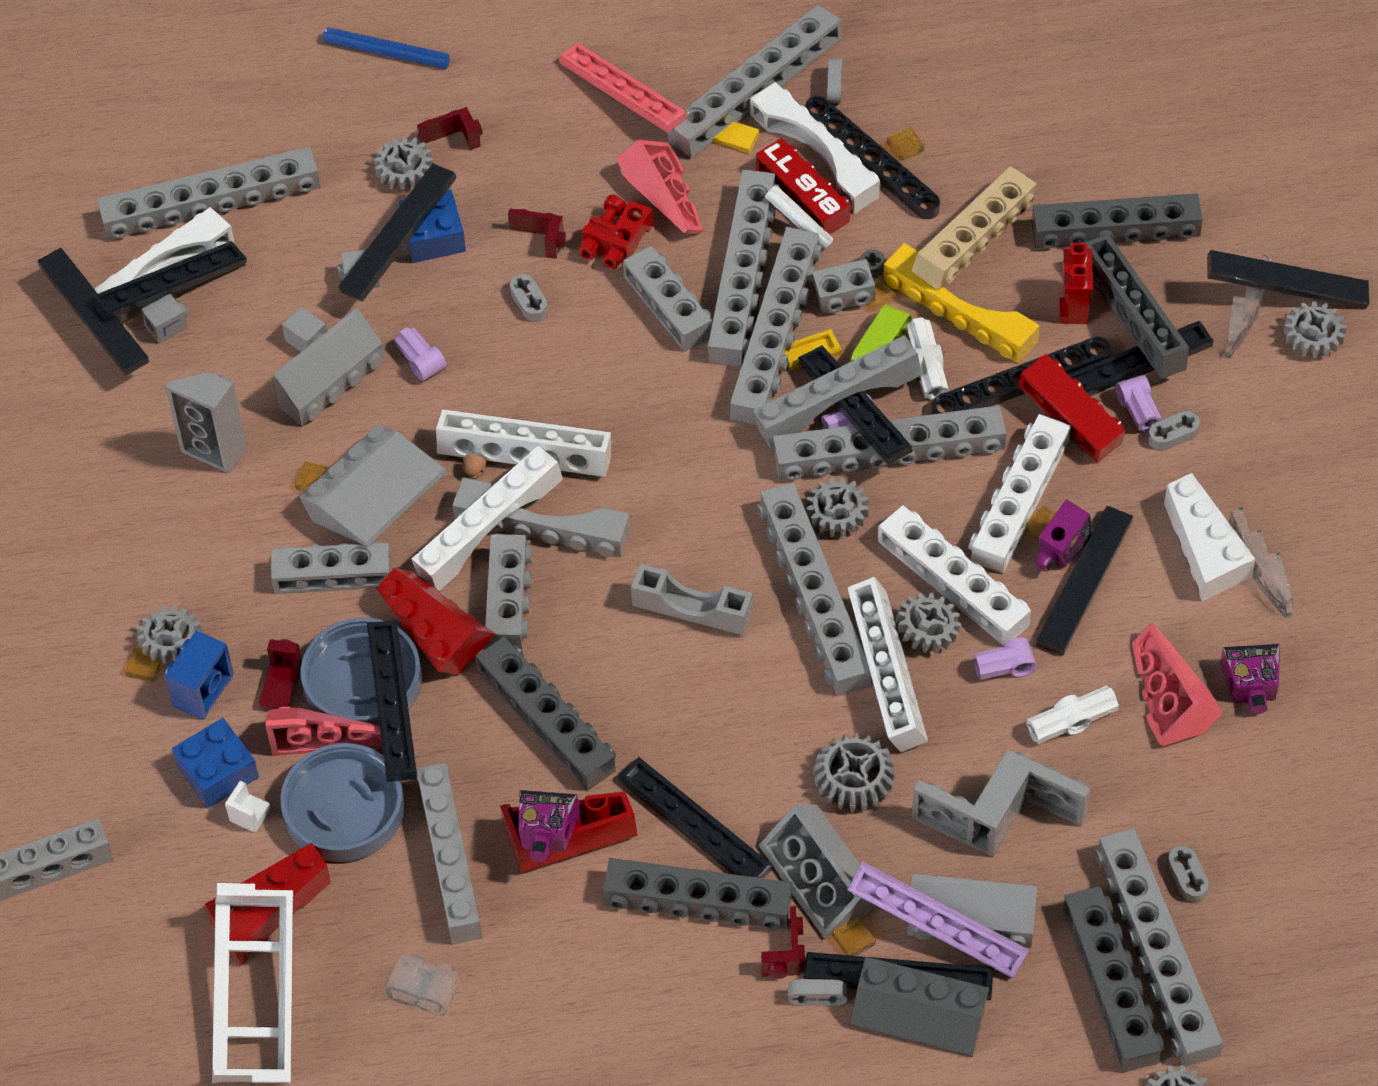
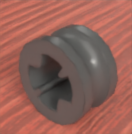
M867 250L861 255L860 260L867 259L868 265L870 261H874L876 266H869L872 278L878 277L884 272L885 258L878 250Z

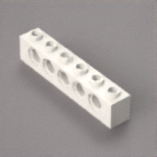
M443 409L436 427L437 454L458 457L476 454L487 461L517 465L533 449L540 446L558 461L560 471L606 477L611 459V432Z
M1040 414L1034 424L1029 423L1024 435L1026 440L1023 446H1017L1014 453L1013 461L1015 462L1013 466H1008L1004 472L1002 488H997L991 500V505L993 506L990 512L985 511L981 518L980 527L982 528L979 534L974 533L971 537L968 549L972 550L971 561L973 563L1004 574L1069 443L1071 425Z
M902 505L878 526V542L1003 646L1011 639H1015L1030 626L1031 610L1026 602L1010 594L1003 583L993 580L987 575L981 565L974 564L965 557L964 552L959 547L948 543L937 529H931L916 512L910 511ZM974 590H978V591H981V592H980V593H975V592H973V591H974ZM994 608H1001V609H1003V610L998 611V610H995Z
M875 577L847 587L888 739L900 752L928 742L886 590Z

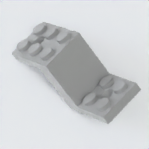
M1008 749L975 805L970 804L967 799L961 796H953L943 791L934 783H926L919 780L913 789L912 819L994 857L1026 801L1081 827L1087 818L1091 788L1079 779L1068 778L1051 766H1043L1032 761L1023 753H1015Z

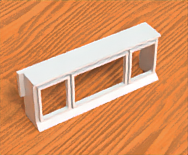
M217 883L215 899L212 1084L218 1082L290 1084L293 890H255V884ZM230 906L280 907L279 942L229 941ZM229 952H279L278 1028L228 1027ZM228 1038H278V1069H227Z

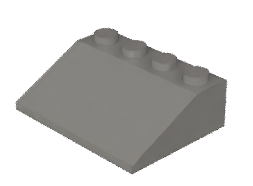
M378 424L355 446L350 448L324 475L311 484L300 496V499L312 522L368 547L446 473V470L399 432Z

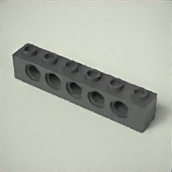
M1198 193L1033 205L1031 220L1035 248L1070 246L1071 243H1084L1107 234L1110 235L1115 243L1144 240L1160 241L1172 238L1188 239L1200 237L1203 222Z
M1107 234L1084 242L1087 244V249H1092L1093 282L1160 378L1163 379L1187 370L1189 346L1110 235Z
M502 637L476 655L478 672L587 791L616 771V753L608 743L603 744L597 738L598 735L593 726L588 722L584 723L579 718L576 708L569 702L566 704L560 698L561 695L553 683L548 684L542 678L539 668L534 663L529 664L524 659V654L517 644L513 643L511 645L505 637ZM510 670L516 671L515 673H506ZM527 690H534L532 693H524ZM545 710L553 711L551 713H543ZM563 730H571L570 733H561ZM582 750H589V751H590L589 753H586V754L579 753V752L582 751Z
M609 858L603 887L604 905H609L615 909L633 908L650 914L663 912L670 913L679 918L692 916L699 917L708 922L721 920L732 922L738 926L751 924L762 926L768 930H778L779 928L787 929L792 902V882ZM636 885L643 887L640 890L630 889L631 887ZM663 890L673 891V893L668 895L662 894L660 892ZM694 894L704 895V897L700 899H695L691 896ZM724 898L734 899L731 903H725L721 900ZM755 902H762L765 905L762 907H755L752 904Z
M1100 886L1065 895L1063 911L1122 1073L1158 1064L1160 1053L1164 1050L1163 1041L1160 1033H1154L1151 1025L1153 1023V1014L1150 1006L1144 1005L1141 998L1143 995L1142 984L1138 977L1134 978L1131 968H1133L1132 957L1129 950L1123 949L1121 943L1123 941L1122 930L1119 923L1113 922L1111 916L1113 914V907L1109 896L1104 897ZM1096 921L1101 925L1091 926L1090 924H1088V922ZM1106 948L1111 952L1101 953L1097 949ZM1116 975L1121 979L1118 981L1110 980L1107 976ZM1120 1002L1128 1003L1131 1007L1121 1008L1117 1004ZM1137 1030L1141 1035L1132 1036L1127 1031Z

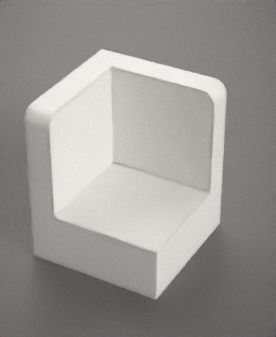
M242 781L238 783L225 803L229 821L254 833L257 832L271 810L270 803L250 795L246 783Z

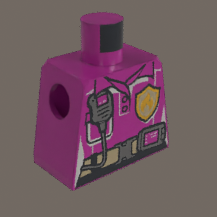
M1066 499L1040 534V554L1034 560L1036 566L1045 572H1048L1054 563L1062 568L1067 567L1085 547L1092 534L1090 514Z
M1280 644L1223 647L1220 665L1233 701L1236 703L1248 702L1249 710L1252 714L1266 712L1268 710L1267 701H1273L1277 696Z
M519 790V834L521 845L525 849H531L530 858L532 860L544 862L548 859L549 851L562 852L566 849L580 816L577 794Z

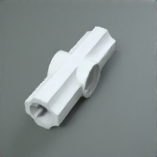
M923 317L915 318L906 324V332L909 342L918 353L922 372L919 380L924 398L933 401L938 395L948 392V385L943 371L942 350L939 344L936 345L930 320H925Z
M1106 685L1081 697L1076 695L1066 696L1058 701L1054 708L1027 719L1026 725L1033 741L1041 744L1064 733L1070 735L1081 733L1091 725L1092 721L1118 711L1119 704L1112 688Z

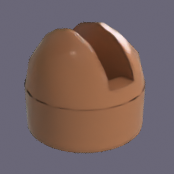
M476 454L465 455L462 463L464 474L471 479L478 478L485 470L486 460Z

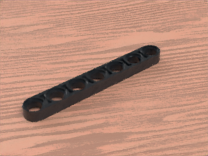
M820 96L811 97L806 101L805 107L810 115L817 122L823 123L827 131L834 138L840 139L844 147L852 155L858 156L862 164L878 176L880 183L922 219H933L939 214L940 198L833 104ZM820 106L824 108V111L817 114L811 112L810 109ZM832 122H839L843 126L839 129H832L828 125ZM858 138L861 142L857 145H850L847 143V140ZM873 153L878 155L879 158L875 161H869L865 156ZM892 169L898 174L894 177H887L883 172ZM910 185L915 187L916 191L906 193L902 188ZM928 201L932 202L935 207L924 209L920 205Z
M1092 337L1047 355L1052 360H1058L1062 364L1064 371L1069 374L1110 357L1111 345L1103 337ZM1101 347L1105 350V353L1094 355L1090 349ZM1075 356L1080 362L1070 365L1065 361V358ZM1039 358L938 395L932 403V414L942 413L937 409L941 404L950 405L952 407L950 412L991 407L1026 394L1018 386L1019 383L1015 382L1014 378L1021 375L1024 370ZM992 385H999L1004 390L1001 393L995 394L990 392L988 388ZM971 394L975 395L978 400L975 403H967L963 400V397Z

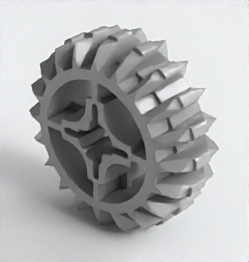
M857 732L853 739H848L845 733L842 736L841 742L833 738L831 746L824 745L822 754L816 756V764L813 768V774L816 776L814 783L816 787H819L821 797L827 796L829 805L837 801L839 810L845 805L849 806L852 813L855 810V806H860L864 812L867 809L868 803L876 807L878 799H886L887 791L892 790L895 779L894 760L889 758L890 752L888 748L881 749L882 744L879 740L871 743L869 735L864 740L859 739ZM840 762L841 768L837 770V774L832 776L830 773L831 769L836 763ZM877 769L878 776L873 782L869 783L868 777L872 771Z

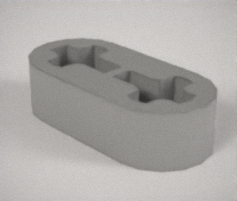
M828 58L827 100L830 103H841L842 58Z
M519 274L513 277L510 281V293L523 316L531 322L545 319L548 313L547 301L534 279L526 274ZM522 286L524 289L527 288V293L525 294L524 291L518 287ZM533 302L534 306L540 309L530 308V303Z
M1183 411L1154 423L1149 429V445L1153 449L1164 451L1192 440L1199 432V417L1193 412Z
M1187 846L1173 848L1169 854L1168 869L1180 895L1190 903L1203 901L1207 895L1209 883L1195 852ZM1177 857H1181L1183 861L1188 860L1187 870L1184 869L1181 862H1177ZM1190 878L1195 886H1200L1198 892H1195L1193 888H1189Z
M794 980L788 984V1001L798 1006H840L848 1001V986L840 980Z

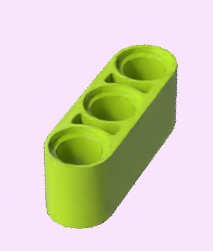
M885 304L855 348L850 362L906 335V324L912 321V315Z

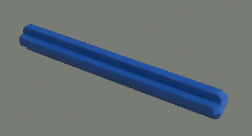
M327 27L323 33V41L329 44L443 69L448 68L450 63V55L445 52Z

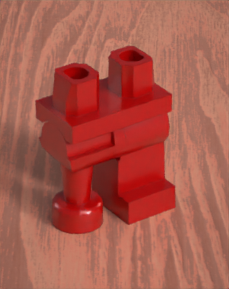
M608 195L603 203L605 211L602 215L590 218L588 224L582 229V243L579 249L580 256L587 260H593L597 253L603 254V264L615 270L623 260L635 252L645 232H649L652 228L653 211L652 208L631 200L626 205L622 198L616 195ZM634 211H639L643 216L635 215ZM615 216H620L616 224L612 223Z
M1071 243L1070 248H1063V294L1065 297H1059V324H1088L1090 295H1093L1092 249H1087L1086 243Z

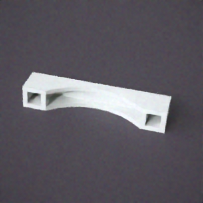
M775 82L750 98V115L767 132L780 133L795 138L819 153L828 164L834 176L836 192L840 196L843 195L847 198L851 206L850 211L853 214L879 198L880 180L873 171H869L862 164L858 156L852 155L844 147L840 139L834 138L827 131L823 123L817 122L805 106H800L792 98L788 90L782 89Z
M209 207L204 212L197 214L181 228L174 230L163 241L153 245L150 250L139 258L132 260L122 270L109 276L95 290L97 293H101L232 241L234 243L231 225ZM129 312L117 316L121 323L127 320Z
M540 446L533 449L412 558L417 574L440 591L459 574L475 547L500 521L521 506L543 498L563 480L558 461Z

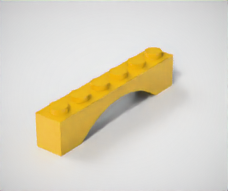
M903 243L884 263L883 281L888 286L898 289L912 301L929 308L936 316L950 321L959 330L973 335L980 343L989 345L999 351L1003 357L1012 359L1019 364L1038 343L1040 325L1019 312L987 310L971 305L957 298L945 289L944 286L938 290L914 274L912 269L918 251Z

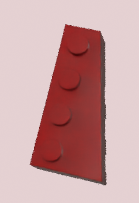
M393 568L376 587V590L438 672L459 675L496 634L489 628L481 625L472 615L461 610L451 599H447L440 594L439 590L415 572Z
M626 792L586 795L585 799L578 800L580 816L566 849L562 852L549 851L548 859L544 862L532 860L530 858L531 849H525L521 845L519 806L511 807V804L500 805L503 825L521 873L638 836L635 814Z
M310 843L240 884H255V890H293L294 914L299 908L303 909L331 883L327 864L313 843ZM216 897L205 903L209 921L214 929ZM230 906L229 941H268L267 938L279 927L280 907ZM251 952L230 953L240 967L248 960L247 956Z

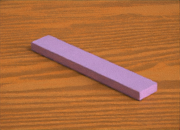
M864 861L860 864L847 890L1011 978H1014L1028 953L1027 948Z

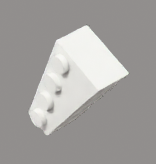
M1192 473L1168 484L1164 505L1174 531L1180 539L1183 554L1187 557L1191 567L1190 572L1193 580L1198 585L1202 602L1252 578L1255 557Z

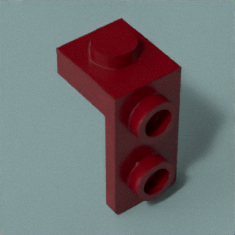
M467 107L453 110L445 115L428 119L417 125L420 143H429L461 131L470 150L481 147L480 135H483L481 124L478 119L474 120Z
M509 209V228L545 234L546 257L557 259L559 249H564L566 243L563 216L552 213L532 212L526 209Z
M270 639L267 647L270 667L260 696L259 706L260 708L273 710L290 706L301 669L302 657L298 643L287 639Z
M796 906L790 907L792 950L761 952L762 977L782 979L786 976L799 975V964L805 963V946L798 945V936L804 935L803 917H797Z

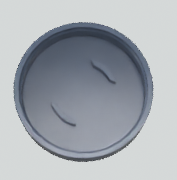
M375 618L344 620L326 628L310 643L302 659L301 681L305 698L312 711L379 725L367 623L381 622L383 620ZM398 628L408 710H410L421 689V666L414 643L404 631Z
M339 743L327 745L310 752L292 767L285 778L281 790V809L290 837L300 848L313 843L323 860L353 861L375 853L391 840L403 818L404 796L401 781L386 782L383 755L363 745Z

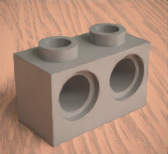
M867 259L812 272L813 287L822 314L838 312L842 309L876 302L875 284Z

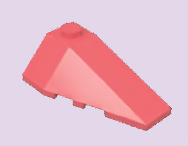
M637 140L616 158L621 167L620 172L628 182L683 233L700 234L703 232L696 207L687 197V194L690 192L689 185L683 183L680 176L684 172L682 164L670 143Z
M1150 623L1133 641L1132 646L1138 674H1141L1145 689L1142 690L1143 700H1146L1148 703L1149 714L1146 715L1148 725L1160 745L1166 746L1203 734L1223 712L1208 688L1155 624Z
M280 707L269 710L267 714L266 730L273 756L308 754L318 748L339 743L358 744L371 749L382 748L379 725L302 708Z

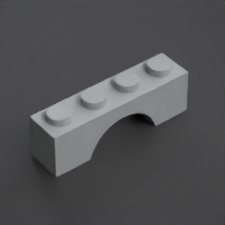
M640 564L631 586L632 606L743 636L753 613V593L728 586H724L716 592L696 591L676 581L669 571Z

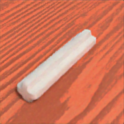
M773 186L766 193L765 197L800 230L819 233V245L823 246L822 250L827 249L833 242V237L778 186Z

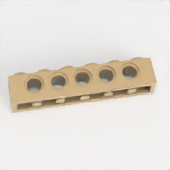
M1010 166L917 253L912 272L938 290L946 282L950 284L962 267L966 269L978 252L981 254L985 251L993 237L997 239L1008 223L1013 224L1023 209L1027 210L1031 207L1036 198L1033 194L1037 183Z

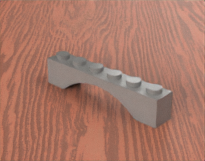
M904 335L753 410L758 430L769 448L773 450V436L802 432L816 416L843 398L872 388L899 387L921 376L922 372L918 353Z
M462 478L452 505L454 520L487 492L492 485L482 481ZM518 508L500 521L491 531L526 535V538L542 540L548 544H561L570 546L575 550H588L606 557L616 556L621 558L631 527L629 513L606 508H599L588 513L573 516L541 515Z
M446 763L416 768L451 944L482 939L480 921Z

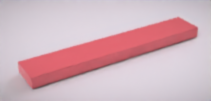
M578 42L558 56L561 65L667 133L687 118L685 110Z

